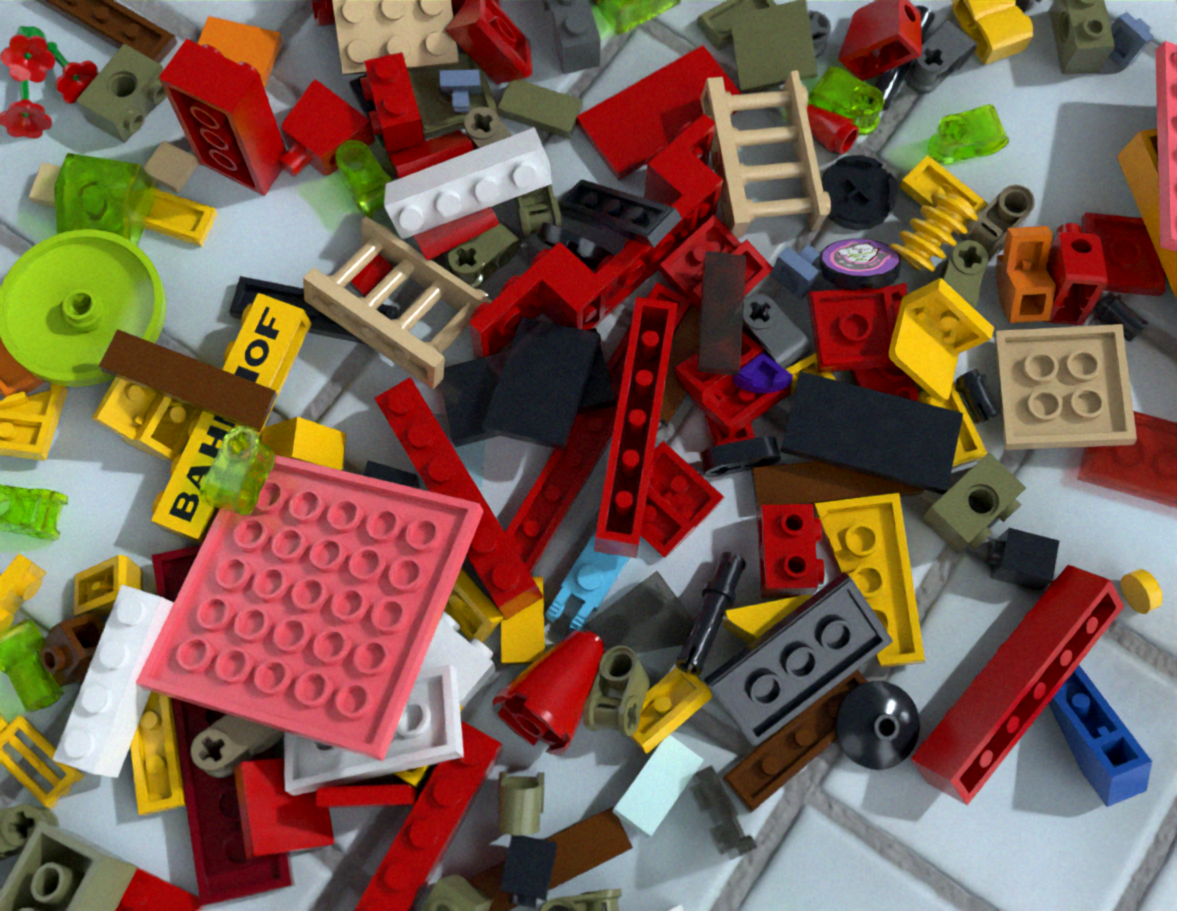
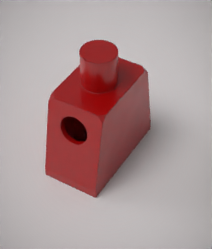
M875 0L857 9L851 19L838 60L860 82H863L921 57V15L909 0Z
M314 79L281 124L280 129L285 144L289 149L278 159V162L293 177H296L308 164L321 174L330 175L375 142L371 121L318 80Z
M1067 223L1057 228V236L1049 251L1046 270L1055 283L1056 290L1050 320L1043 322L1083 326L1108 284V276L1100 237L1096 234L1081 233V227L1078 224Z

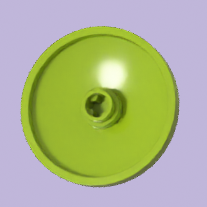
M84 229L63 232L41 241L26 251L5 276L0 287V337L14 359L24 369L39 379L67 387L101 384L115 379V376L101 371L99 364L117 329L152 343H156L163 329L167 310L164 284L150 258L142 249L128 239L101 230Z

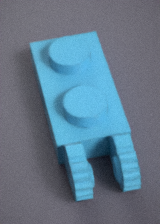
M596 531L561 584V591L557 594L545 615V618L554 622L561 616L571 597L583 603V606L574 615L569 624L568 632L570 633L572 631H581L592 612H597L631 558L594 552Z

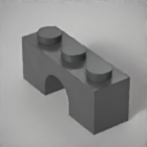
M542 0L544 10H550L554 30V44L563 74L600 66L601 38L589 0Z

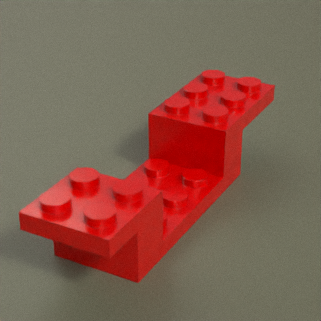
M705 114L699 117L693 124L691 122L685 123L675 135L674 141L666 148L662 146L657 148L647 160L644 198L674 207L682 217L655 247L627 239L624 248L615 257L612 255L605 257L597 266L595 273L561 242H558L551 250H542L531 262V267L520 277L515 275L510 278L502 287L501 294L490 304L488 302L482 303L472 313L469 328L473 354L479 359L499 353L514 339L521 317L536 319L543 313L554 324L582 330L595 328L657 272L655 268L711 216L716 215L723 179L707 166L716 123Z

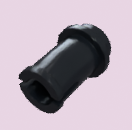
M1110 291L1093 308L1099 314L1096 318L1098 320L1103 318L1110 325L1123 324L1124 337L1130 342L1147 326L1148 322L1144 321L1120 300L1123 297L1122 295L1118 294L1115 296Z
M978 369L969 371L955 379L958 385L956 390L959 393L962 392L976 424L990 420V416L994 418L1001 413L984 382L987 379L986 375H981Z

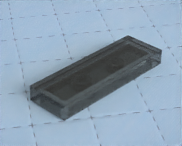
M706 251L704 254L696 370L698 372L738 376L740 372L746 255Z

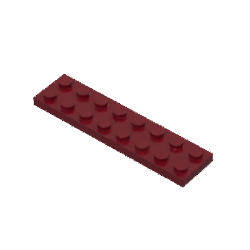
M202 545L152 555L157 596L175 602ZM171 697L200 907L295 886L290 853L246 859L235 773L226 778L212 777L196 765L191 756V746L194 739L227 714ZM219 746L214 747L211 751L215 762L223 757ZM273 746L250 761L275 759Z

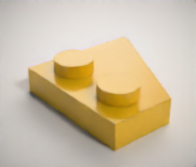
M50 384L51 390L30 396H27L25 392L9 395L0 401V455L46 461L67 397L68 390L66 386Z

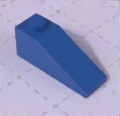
M1078 665L1048 704L1081 772L1105 806L1109 807L1147 791L1152 760L1081 666Z

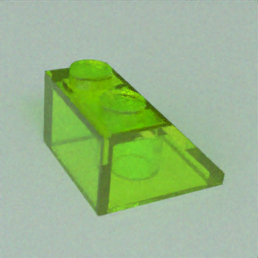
M67 153L54 185L57 234L73 230H101L124 237L138 246L145 228L146 216L149 217L156 198L154 192L159 188L141 164Z

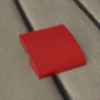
M714 214L655 269L680 294L692 300L691 303L718 322L774 268L747 239L741 243Z
M737 326L675 367V374L691 397L728 437L737 433L789 396L791 392V385L776 392L755 393L742 389L733 383L734 374L764 352L763 348Z
M664 441L654 450L641 536L664 558H667L723 502L725 497Z

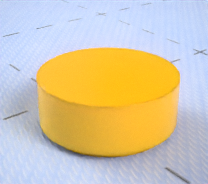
M1136 569L1122 577V593L1128 604L1136 612L1146 614L1161 606L1163 600L1161 587L1155 577L1148 571Z

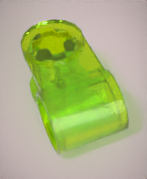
M831 66L827 68L808 95V105L814 104L817 107L852 118L854 125L859 127L858 136H867L872 134L878 127L880 121L879 113H881L884 106V96L876 87L870 86L851 76L842 68ZM870 97L873 98L871 105L868 104ZM857 117H860L859 124H856Z
M988 104L973 110L949 114L943 117L938 124L937 133L932 136L927 148L929 155L936 162L952 164L978 156L992 155L1006 147L1009 143V138L995 106Z
M350 140L339 146L336 152L339 174L342 183L349 191L363 218L367 216L373 219V213L384 208L385 187L387 183L392 182V179L382 169L365 143ZM354 162H361V163H363V165H362L361 167H359V168H356V169H350V168H348V166H349L351 163H354Z
M240 426L226 434L215 460L201 484L200 497L203 504L243 516L250 514L254 510L263 485L274 467L275 454L268 445L260 442V437L253 429L247 426ZM233 445L240 450L239 453L233 448ZM258 453L264 458V461L257 456Z
M0 484V503L10 501L8 510L0 515V531L24 534L44 540L59 539L61 533L57 530L62 508L68 505L69 502L67 495L48 489H28Z

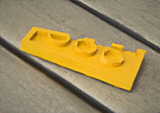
M899 493L814 503L815 511L821 520L822 528L841 574L845 572L852 578L893 640L891 644L875 655L880 668L925 663Z

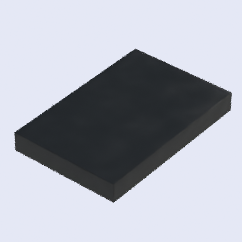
M521 317L482 426L484 431L565 451L601 343L600 333Z

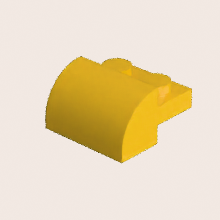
M115 377L91 419L123 437L122 441L157 458L173 461L189 438L188 430L192 420L196 415H201L202 410Z

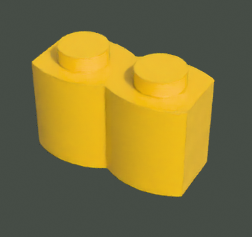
M953 0L951 4L961 28L971 39L978 43L975 53L984 65L1025 51L1033 37L1031 19L1024 15L1015 5L1016 0Z

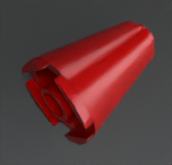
M588 630L583 632L572 631L498 691L492 703L493 705L500 703L502 706L497 713L500 719L514 733L532 746L540 740L550 745L545 751L546 753L562 755L572 742L583 716L585 701L591 692L600 660L606 653L604 650L605 645L601 638Z

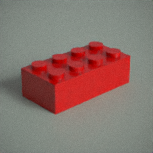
M186 38L158 78L199 164L265 196L283 170L278 159L286 152L273 115L269 98L266 95L261 75L253 66L246 62L240 61L236 63L224 57L215 47L209 44L201 46Z

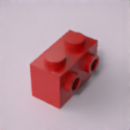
M403 52L365 60L367 77L360 78L365 101L373 100L375 110L369 111L374 135L382 134L387 153L425 144L421 118Z
M813 504L761 505L757 514L761 598H792L811 594L812 597L819 588V585L824 584L825 578L823 559H817L816 543H820L822 538V525L820 518H814Z

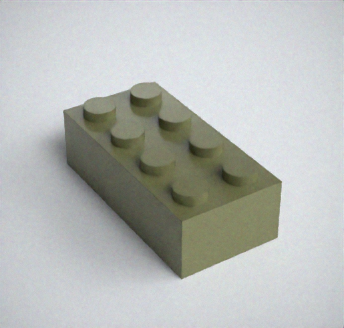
M39 820L0 891V911H115L138 866L74 832Z

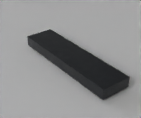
M581 179L558 202L560 213L565 217L651 247H655L682 219L674 207Z
M240 276L229 311L232 318L241 319L247 305L253 304L257 294L260 293L303 309L312 323L308 333L366 344L304 301V288ZM381 304L376 309L390 320H396L398 310L395 306Z

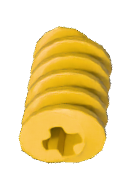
M941 184L946 195L937 192L931 195V200L936 208L923 205L920 208L925 221L917 218L910 220V225L915 233L908 231L900 232L899 237L904 246L891 243L889 246L901 255V260L917 272L921 269L934 272L936 268L930 258L934 256L944 260L947 257L941 245L943 243L953 247L957 245L951 233L953 231L962 234L968 232L962 220L967 218L976 222L979 219L972 206L957 192L944 184Z

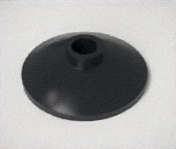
M868 681L854 687L841 701L836 714L835 731L841 749L850 760L864 768L884 770L897 766L911 754L919 737L920 720L915 703L902 688L886 681ZM886 718L889 722V729L886 734L882 735L879 731V723Z

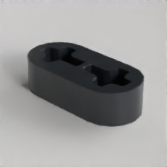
M773 436L722 444L708 448L699 454L706 477H718L749 471L753 467L770 466L781 460L777 440Z

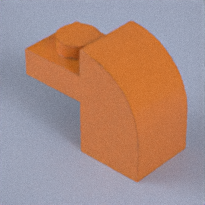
M1048 226L1007 229L1003 255H997L996 283L1000 305L1009 323L1050 320L1056 285L1046 270L1053 236Z

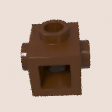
M97 612L67 619L56 624L49 630V637L39 649L38 653L44 668L51 673L59 688L78 682L79 685L83 684L105 628Z

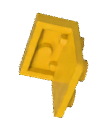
M939 278L902 297L889 348V357L897 367L910 376L924 391L928 392L938 402H942L950 397L959 354L991 340L994 327L942 278Z

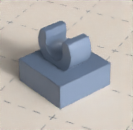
M1128 12L1120 15L1111 26L1115 47L1110 56L1124 69L1132 65L1154 38L1149 32L1151 27L1141 18L1134 19Z
M440 70V88L443 95L453 96L454 113L470 112L469 94H481L479 70Z
M807 245L799 254L788 246L778 256L771 277L802 300L812 289L819 270L815 268L816 264L814 262L821 254L810 245Z

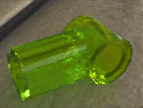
M26 618L0 633V670L8 675L25 711L32 713L55 704L65 693L62 687L59 688L51 673L44 668L38 651L45 640L33 621Z

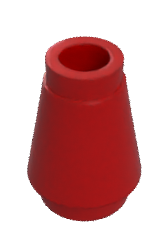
M814 104L808 105L806 110L811 134L831 153L838 152L843 155L848 152L859 134V127L854 125V120L817 107Z

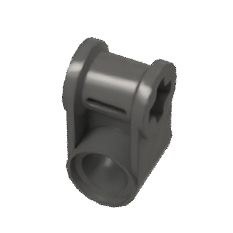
M949 20L945 21L922 45L921 57L915 59V62L907 72L906 80L908 85L918 93L926 94L933 92L954 71H958L968 61L976 50L978 43Z
M761 294L753 295L743 303L741 313L736 320V326L763 348L764 353L784 369L789 368L810 351L811 346L806 335L788 319L771 298Z

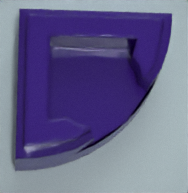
M762 352L734 374L733 383L747 391L771 393L790 386L793 375Z

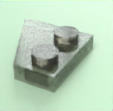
M655 571L587 622V624L604 642V647L607 651L616 646H626L637 654L684 645L694 619L660 573Z
M711 765L696 772L692 777L695 785L689 787L699 811L707 810L715 827L709 829V832L720 855L727 852L730 860H733L756 849L757 846L751 834L745 836L736 817L738 811L725 791L713 766Z

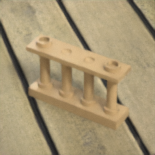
M790 72L781 91L731 95L730 92H725L723 77L707 78L700 100L703 114L716 123L710 153L714 172L723 179L719 200L724 225L736 238H742L749 224L753 222V219L807 213L810 231L818 230L830 213L831 203L828 192H823L806 110L808 92L806 86L801 85L799 72ZM785 107L789 125L785 127L738 131L737 127H732L730 115L732 111ZM792 142L796 162L745 166L744 163H739L737 151L741 146ZM798 177L800 179L803 198L752 203L751 199H746L744 190L746 182Z
M366 216L361 221L362 247L333 276H326L313 267L303 277L304 301L434 389L444 376L445 357L442 353L469 325L471 315L476 308L484 302L490 304L492 300L484 291L474 289L431 259L426 260L422 253L396 237L387 226L377 224ZM380 254L395 268L365 298H358L346 290L344 287ZM408 277L426 288L424 293L397 320H390L376 310ZM440 298L459 311L430 342H422L409 333Z

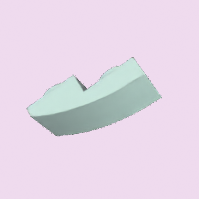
M667 736L657 747L612 812L649 839L704 759L673 736Z

